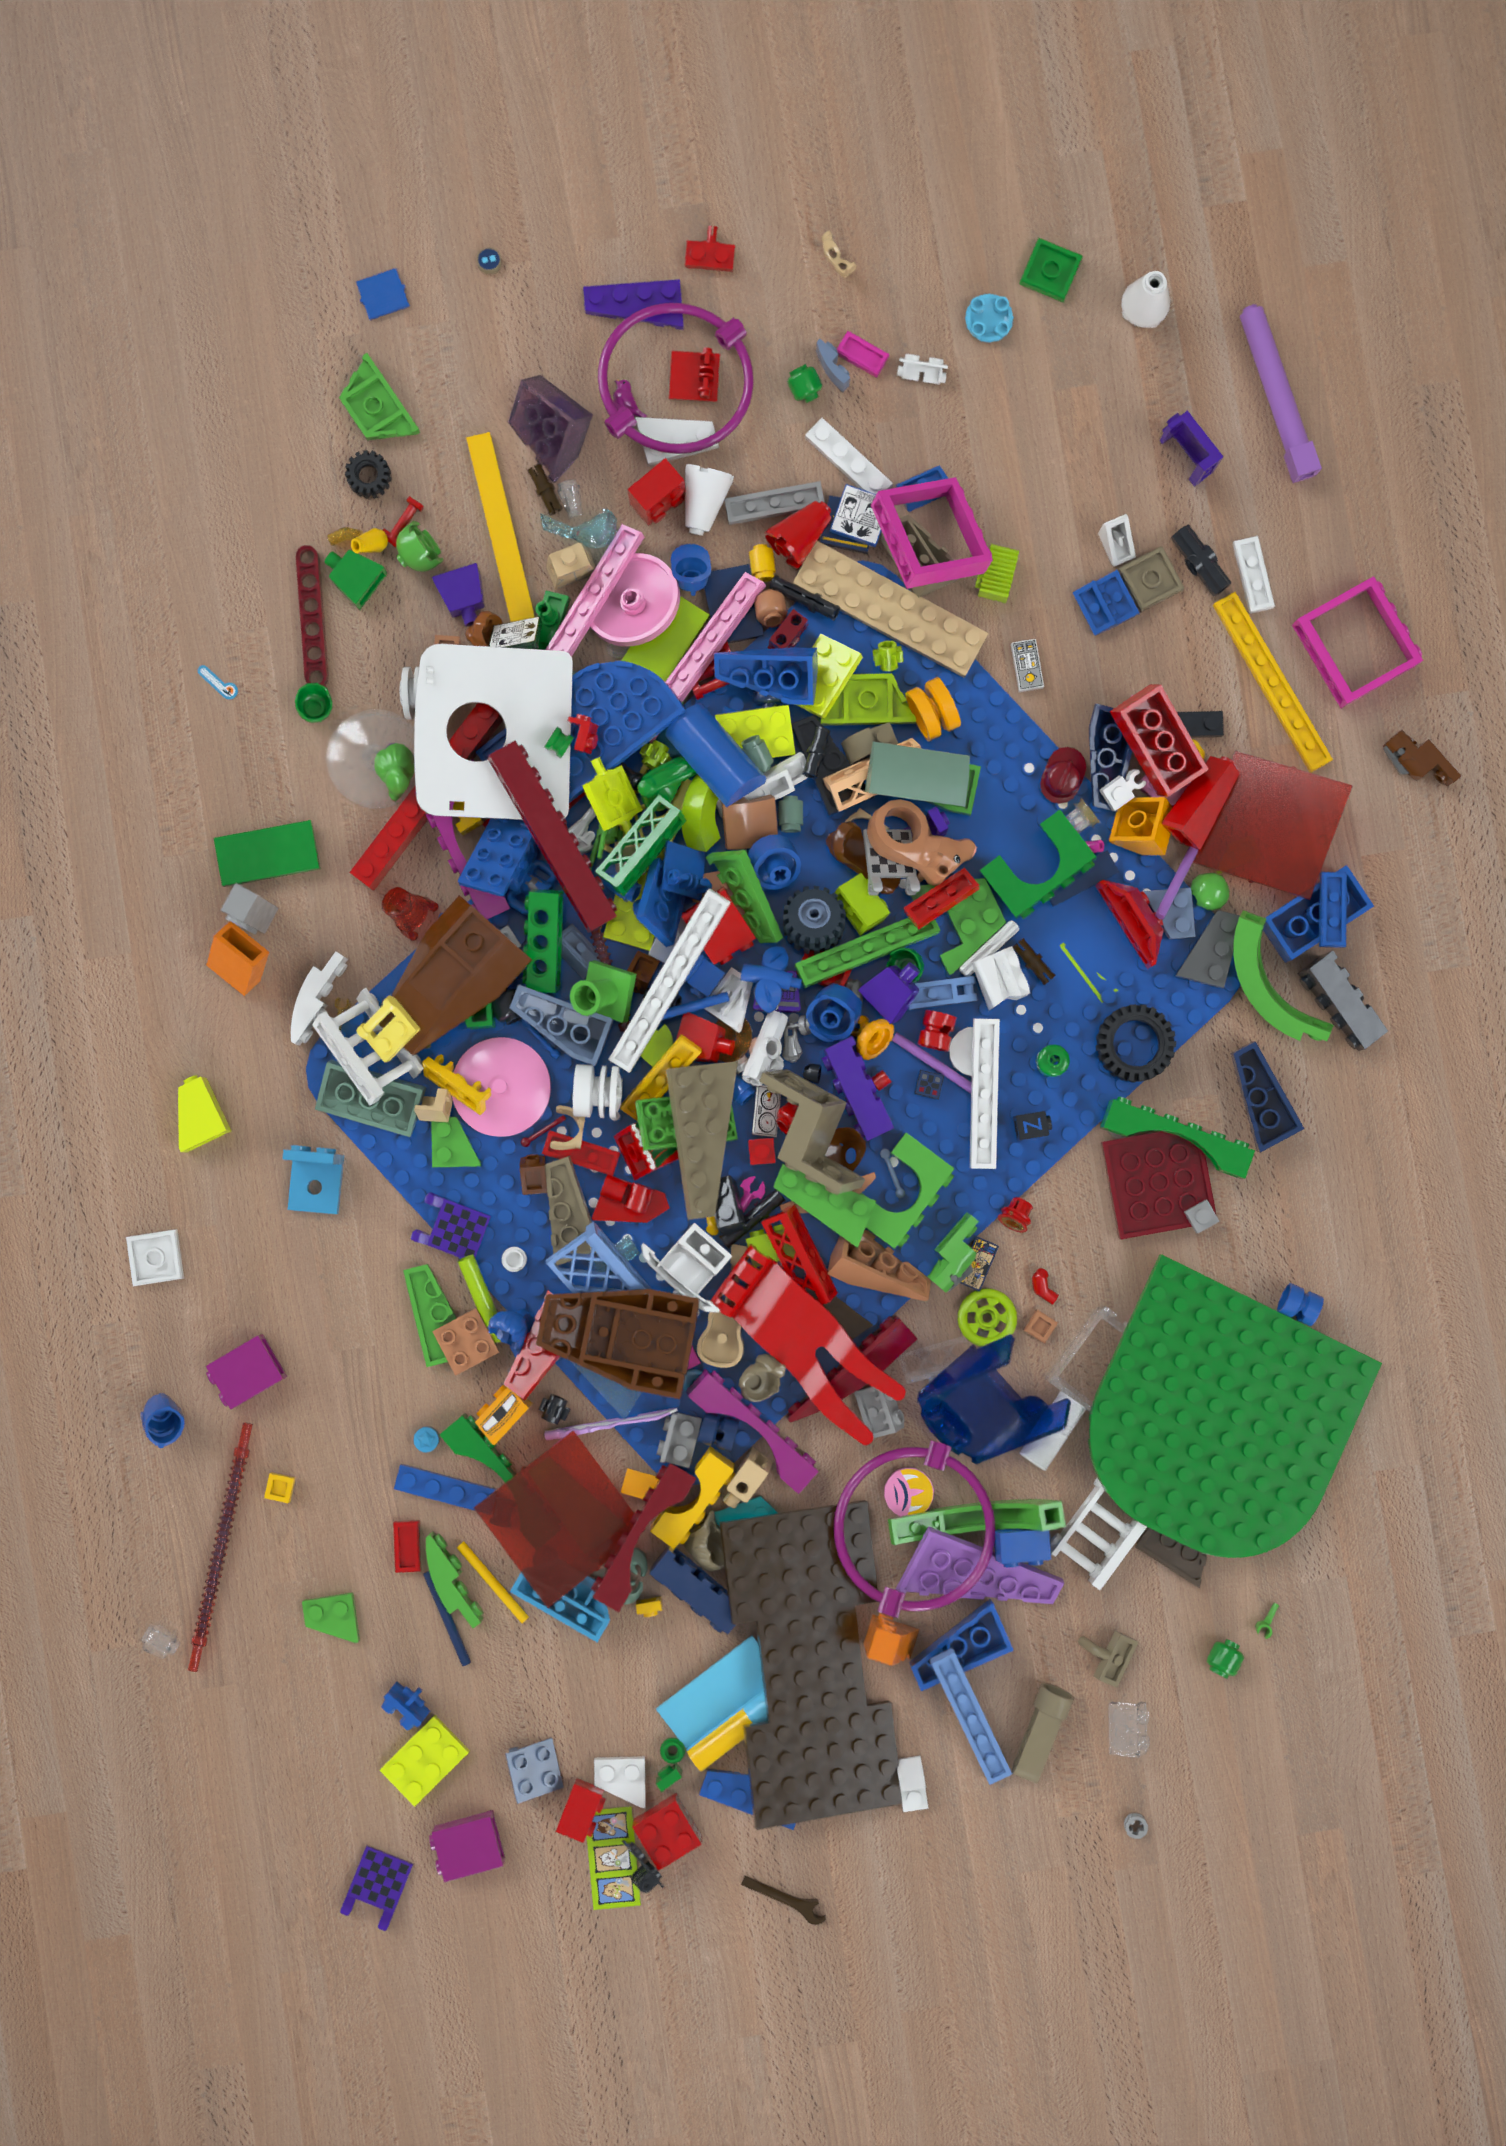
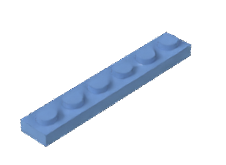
M953 1648L930 1658V1662L989 1785L1012 1775Z

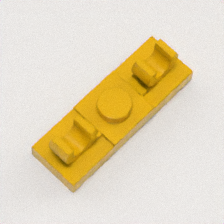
M442 1054L438 1055L435 1060L427 1057L422 1062L426 1078L440 1088L448 1089L450 1095L477 1114L481 1115L486 1110L485 1101L491 1097L490 1088H487L484 1092H479L482 1088L480 1081H476L472 1087L468 1085L462 1075L452 1072L454 1069L452 1061L445 1066L441 1065L444 1062Z

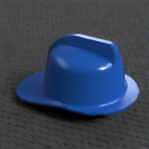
M685 544L676 548L671 554L672 575L677 580L679 588L684 591H690L692 596H695L696 591L703 589L707 585L708 577L711 575V563L709 553L704 547L697 544Z

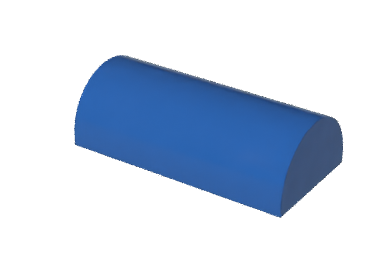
M703 704L690 706L686 709V712L677 717L667 728L666 738L726 808L766 783V776Z

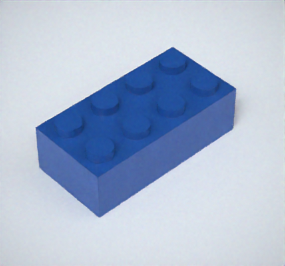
M1346 865L1335 872L1347 873V925L1373 908L1374 905ZM1320 882L1265 917L1267 920L1263 931L1284 963L1293 960L1319 943Z

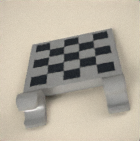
M864 829L868 894L877 896L882 891L883 885L880 878H906V894L909 896L916 895V892L920 890L916 869L893 862L876 853L869 843L867 829ZM886 829L888 835L896 842L903 844L912 843L911 830Z

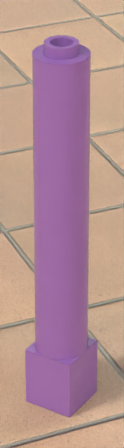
M1257 304L1247 306L1243 309L1240 320L1286 452L1284 459L1292 483H1296L1316 476L1322 467L1313 441L1309 442L1264 309L1262 306L1257 307Z

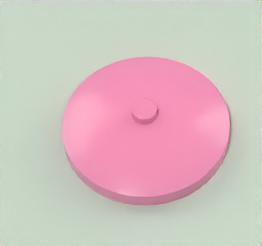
M635 553L590 627L594 633L602 640L617 646L644 644L662 634L674 620L680 604V589L677 580L672 575V570L662 560L654 556Z
M497 1037L475 1044L463 1054L453 1072L462 1075L471 1087L476 1081H480L482 1088L479 1092H484L487 1088L491 1089V1097L485 1101L486 1110L481 1115L452 1096L455 1108L461 1118L473 1129L486 1135L507 1137L526 1131L542 1117L550 1100L551 1079L545 1062L534 1049L515 1039Z

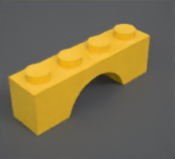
M710 1446L695 1466V1474L701 1485L698 1496L687 1505L668 1507L660 1512L651 1524L650 1532L673 1549L679 1543L683 1545L691 1534L689 1529L692 1525H698L706 1514L704 1509L707 1505H713L720 1496V1492H718L723 1484L727 1486L735 1476L733 1472L734 1463Z

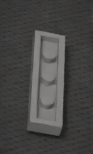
M821 481L724 499L729 525L793 514L814 501L824 502Z

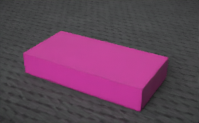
M850 331L846 332L837 347L839 357L876 378L890 355Z

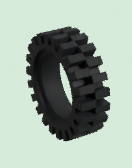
M1132 1004L1117 1009L1105 1018L1103 1024L1098 1029L1100 1030L1099 1034L1096 1036V1051L1099 1052L1098 1058L1103 1062V1067L1109 1070L1112 1076H1117L1123 1081L1142 1082L1161 1074L1170 1065V1060L1175 1054L1173 1050L1176 1047V1041H1174V1036L1176 1035L1171 1030L1170 1026L1172 1024L1170 1021L1165 1020L1164 1017L1166 1016L1163 1013H1158L1157 1009L1149 1008L1147 1005ZM1125 1022H1144L1154 1030L1157 1036L1158 1050L1154 1058L1146 1065H1128L1120 1060L1114 1050L1113 1041L1115 1033Z

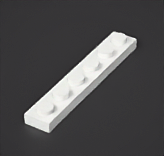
M973 1019L970 1168L996 1169L1000 1019Z

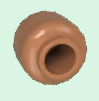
M766 589L757 595L755 599L756 618L759 623L766 627H777L787 617L788 611L785 597L779 591Z

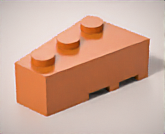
M879 1613L878 1616L872 1614L863 1642L867 1658L891 1666L900 1663V1660L910 1659L920 1629L893 1621L894 1617Z

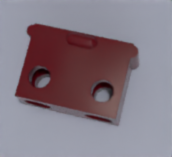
M793 609L769 639L768 649L795 647L800 640V636L809 625L808 619Z

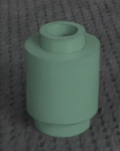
M754 735L742 741V750L761 772L765 773L770 770L774 760L764 739H760L759 735Z
M784 796L783 800L778 802L781 832L796 833L801 831V826H803V801L798 800V796Z

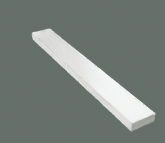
M708 889L608 1059L609 1061L629 1073L632 1071L731 901Z

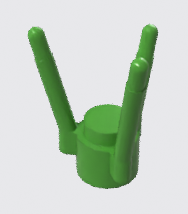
M599 823V829H597L596 839L589 859L592 867L596 855L598 859L602 858L605 844H613L616 839L617 842L622 840L624 831L618 830L619 826L603 831Z

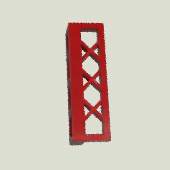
M796 1205L786 1207L781 1213L764 1219L761 1223L784 1270L800 1286L802 1285L804 1290L809 1288L815 1291L819 1303L823 1305L831 1302L838 1292L830 1275L827 1274L828 1271ZM780 1220L785 1229L783 1235L774 1232L771 1223ZM785 1243L793 1246L795 1250L794 1258L785 1254L783 1250ZM795 1266L805 1270L807 1274L805 1280L796 1277L794 1273Z

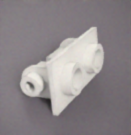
M905 354V358L899 359V361L904 362L903 366H898L897 376H902L901 379L918 381L919 373L924 372L923 382L940 385V382L945 383L947 373H943L942 369H948V365L943 364V359L929 358V362L919 361L920 356Z

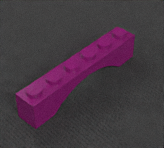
M449 801V810H453L454 802ZM427 814L426 817L432 828L437 827L441 835L437 837V840L442 850H448L452 858L448 860V863L453 873L458 872L461 875L467 861L455 839L452 816ZM459 885L464 896H470L473 902L471 906L486 919L510 909L504 896Z
M705 1369L686 1390L688 1397L706 1413H721L733 1416L756 1429L765 1438L772 1450L779 1477L799 1494L819 1472L814 1466L816 1461L807 1452L802 1455L797 1451L798 1445L789 1436L784 1439L778 1434L780 1429L771 1420L765 1422L759 1416L762 1413L753 1404L747 1406L742 1402L743 1396L734 1387L729 1390L724 1386L725 1380L716 1371L710 1373Z

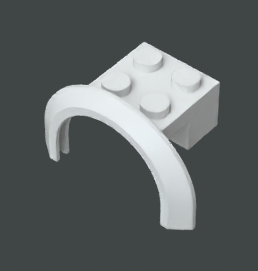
M694 1223L661 1261L656 1258L655 1253L644 1243L641 1245L643 1258L647 1264L676 1291L684 1296L699 1298V1309L704 1312L718 1313L720 1311L709 1300L703 1299L698 1294L729 1261L732 1255L697 1224Z

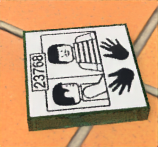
M541 617L494 625L488 647L538 649L543 624Z

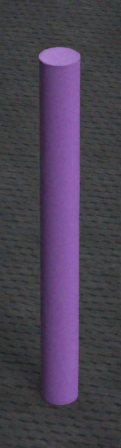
M1188 848L1155 913L1158 919L1165 918L1198 849Z
M896 1032L892 1038L893 1042L971 1094L972 1082Z

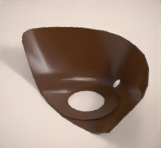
M837 1128L825 1156L854 1171L864 1156L866 1141L853 1128ZM849 1148H853L856 1152V1159L851 1164L846 1161V1152Z

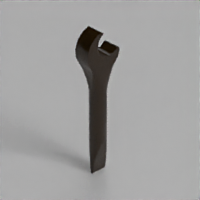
M744 1876L741 1883L742 1886L794 1908L808 1923L819 1925L826 1920L825 1915L817 1916L813 1912L815 1906L819 1905L817 1898H797L748 1876Z

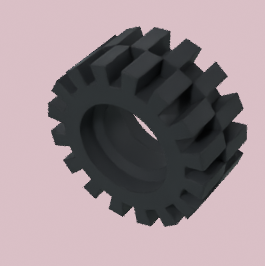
M363 450L361 455L359 451L356 452V457L353 458L351 456L349 458L350 464L346 463L345 466L347 470L345 471V476L352 491L356 492L359 497L363 495L365 499H370V496H373L375 499L378 498L377 494H385L384 489H389V482L392 481L391 470L386 460H384L382 455H377L372 450L371 453ZM371 466L377 470V478L373 482L364 483L360 480L359 474L364 467Z

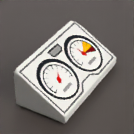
M764 1085L757 1086L752 1135L777 1137L778 1125L776 1119H778L777 1112L780 1109L781 1094L770 1092L767 1090V1086Z

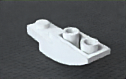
M799 752L763 773L766 776V783L744 797L747 800L771 794L777 800L795 791L794 785L808 778L802 775L806 764L804 754ZM718 799L716 807L720 817L723 818L722 802Z
M336 951L322 971L314 966L312 967L299 991L291 1023V1042L300 1046L302 1042L305 1044L312 1036V1024L317 1016L327 1012L325 1009L328 1005L320 1000L321 997H326L333 988L331 983L335 977H340L347 968L345 963L348 959Z

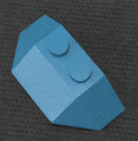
M559 1558L524 1568L510 1590L514 1595L597 1643L610 1622L607 1606L592 1598L594 1591L591 1590V1587L596 1579Z

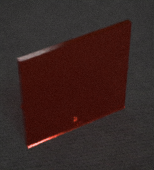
M1235 751L1232 760L1240 774L1201 850H1198L1193 863L1248 880L1249 883L1255 882L1310 900L1353 785L1302 771L1295 766L1289 767Z
M574 1430L529 1465L521 1467L520 1472L473 1507L547 1608L591 1573L598 1571L611 1553L613 1555L617 1553L620 1548L617 1542L624 1531L628 1533L633 1524L630 1523V1519L634 1514Z

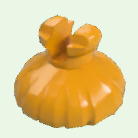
M861 1015L858 1021L860 1029L854 1028L850 1035L858 1037L856 1051L864 1060L876 1058L888 1047L889 1042L893 1038L894 1025L889 1024V1021L885 1019L869 1022L867 1016Z

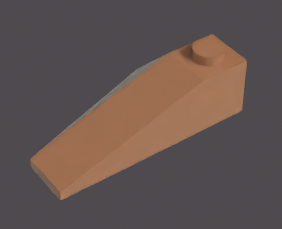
M864 1231L858 1248L842 1236H839L830 1256L828 1275L854 1286L922 1301L929 1299L931 1280L909 1262L903 1263L893 1255L894 1250L890 1247L885 1249L874 1240L876 1236L871 1232Z

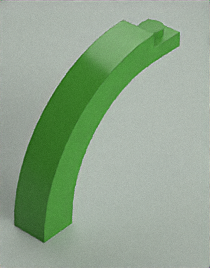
M1243 910L1235 930L1234 962L1239 982L1248 1000L1268 1023L1284 1034L1300 1041L1304 1032L1314 1040L1328 1041L1334 1026L1333 1024L1309 1016L1292 1007L1271 985L1261 958V938L1267 919Z

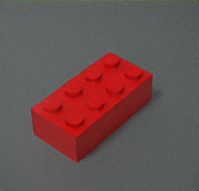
M1161 684L1148 685L1110 711L1157 795L1169 797L1209 770Z

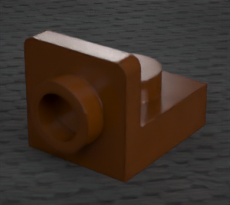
M637 951L627 971L636 974L633 992L644 995L659 966L660 960L641 951Z
M529 1154L520 1158L519 1169L523 1195L547 1193L545 1156Z

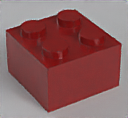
M666 458L627 489L630 505L648 526L653 522L655 524L660 522L666 516V511L671 507H678L685 500V480Z

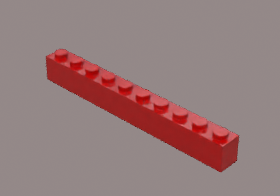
M477 703L448 741L451 748L460 757L469 761L474 760L477 756L476 751L486 744L502 723L503 718L491 706ZM416 785L349 872L373 891L378 887L428 820L426 817L428 813L422 810L417 802L415 794Z

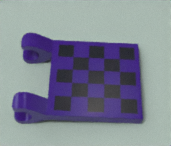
M428 1193L425 1197V1203L439 1207V1214L431 1235L416 1229L412 1232L411 1240L459 1258L474 1255L476 1258L491 1216L448 1200L435 1193Z
M367 1845L340 1913L349 1916L356 1899L384 1910L378 1928L386 1931L392 1920L413 1863Z

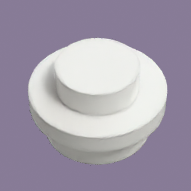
M510 1247L502 1255V1264L508 1271L517 1272L526 1265L527 1256L519 1247Z

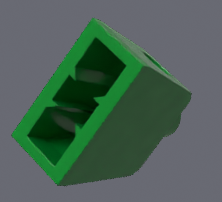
M348 550L343 557L332 551L324 561L326 565L333 569L329 575L332 583L359 610L362 609L388 574L382 565L352 550Z

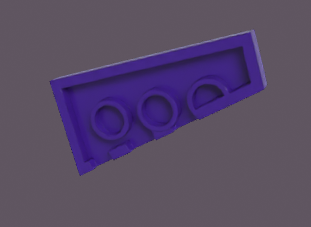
M680 279L583 287L585 313L612 319H626L641 309L657 304L682 303ZM681 313L659 314L641 321L653 323L654 326L664 327L665 325L675 327L678 330H684L683 314Z

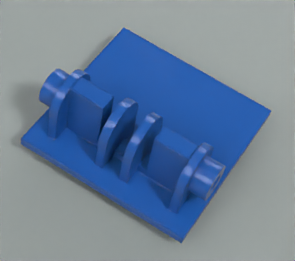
M667 840L662 889L701 901L702 894L706 893L708 889H712V883L709 879L703 878L706 853Z

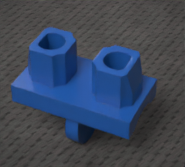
M396 1682L383 1697L385 1700L381 1706L382 1709L388 1714H393L397 1709L404 1715L400 1720V1724L406 1730H410L414 1726L418 1728L430 1713V1710L424 1705L425 1701L419 1697V1694L423 1691L420 1687L413 1692L408 1686L404 1688L400 1683Z

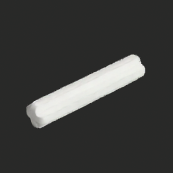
M1012 920L1007 922L959 967L960 972L965 977L971 976L975 972L972 963L990 956L999 950L1019 931L1018 925Z

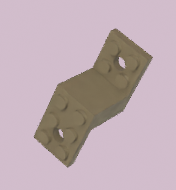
M788 1069L763 1072L759 1082L766 1085L767 1090L775 1094H782L787 1097L786 1100L788 1102L798 1105L778 1159L785 1162L787 1168L804 1173L805 1178L825 1185V1189L833 1194L862 1188L865 1178L825 1156L847 1102Z

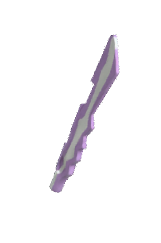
M671 1408L638 1414V1416L624 1419L614 1418L546 1430L544 1433L545 1439H561L563 1437L592 1433L601 1429H610L617 1425L654 1421L678 1411V1409Z

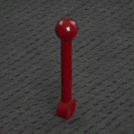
M562 1115L529 1138L521 1139V1145L528 1147L531 1141L565 1121L566 1117Z

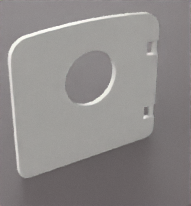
M451 644L432 645L425 650L420 659L414 725L416 796L422 810L435 816L522 820L489 761L474 762L466 760L457 755L448 742L446 727L452 713L464 704L478 702L491 706L501 715L506 726L504 746L515 740L518 746L521 744L524 746L529 755V758H527L529 765L536 767L542 778L539 781L543 789L547 788L554 798L552 804L555 810H560L564 817H567L569 812L570 745L562 758L556 756V752L553 750L545 749L544 746L557 726L562 729V733L565 735H571V723L567 722L568 716L571 717L573 661L569 653L553 650ZM449 801L464 802V810H449Z

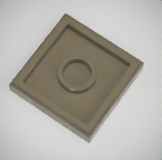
M1162 546L1118 569L1140 613L1185 589Z

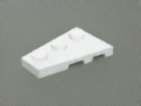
M635 417L640 433L661 442L691 443L707 438L715 433L713 422ZM717 443L701 451L684 454L659 452L645 446L643 448L648 466H653L665 458L668 461L719 448V444Z

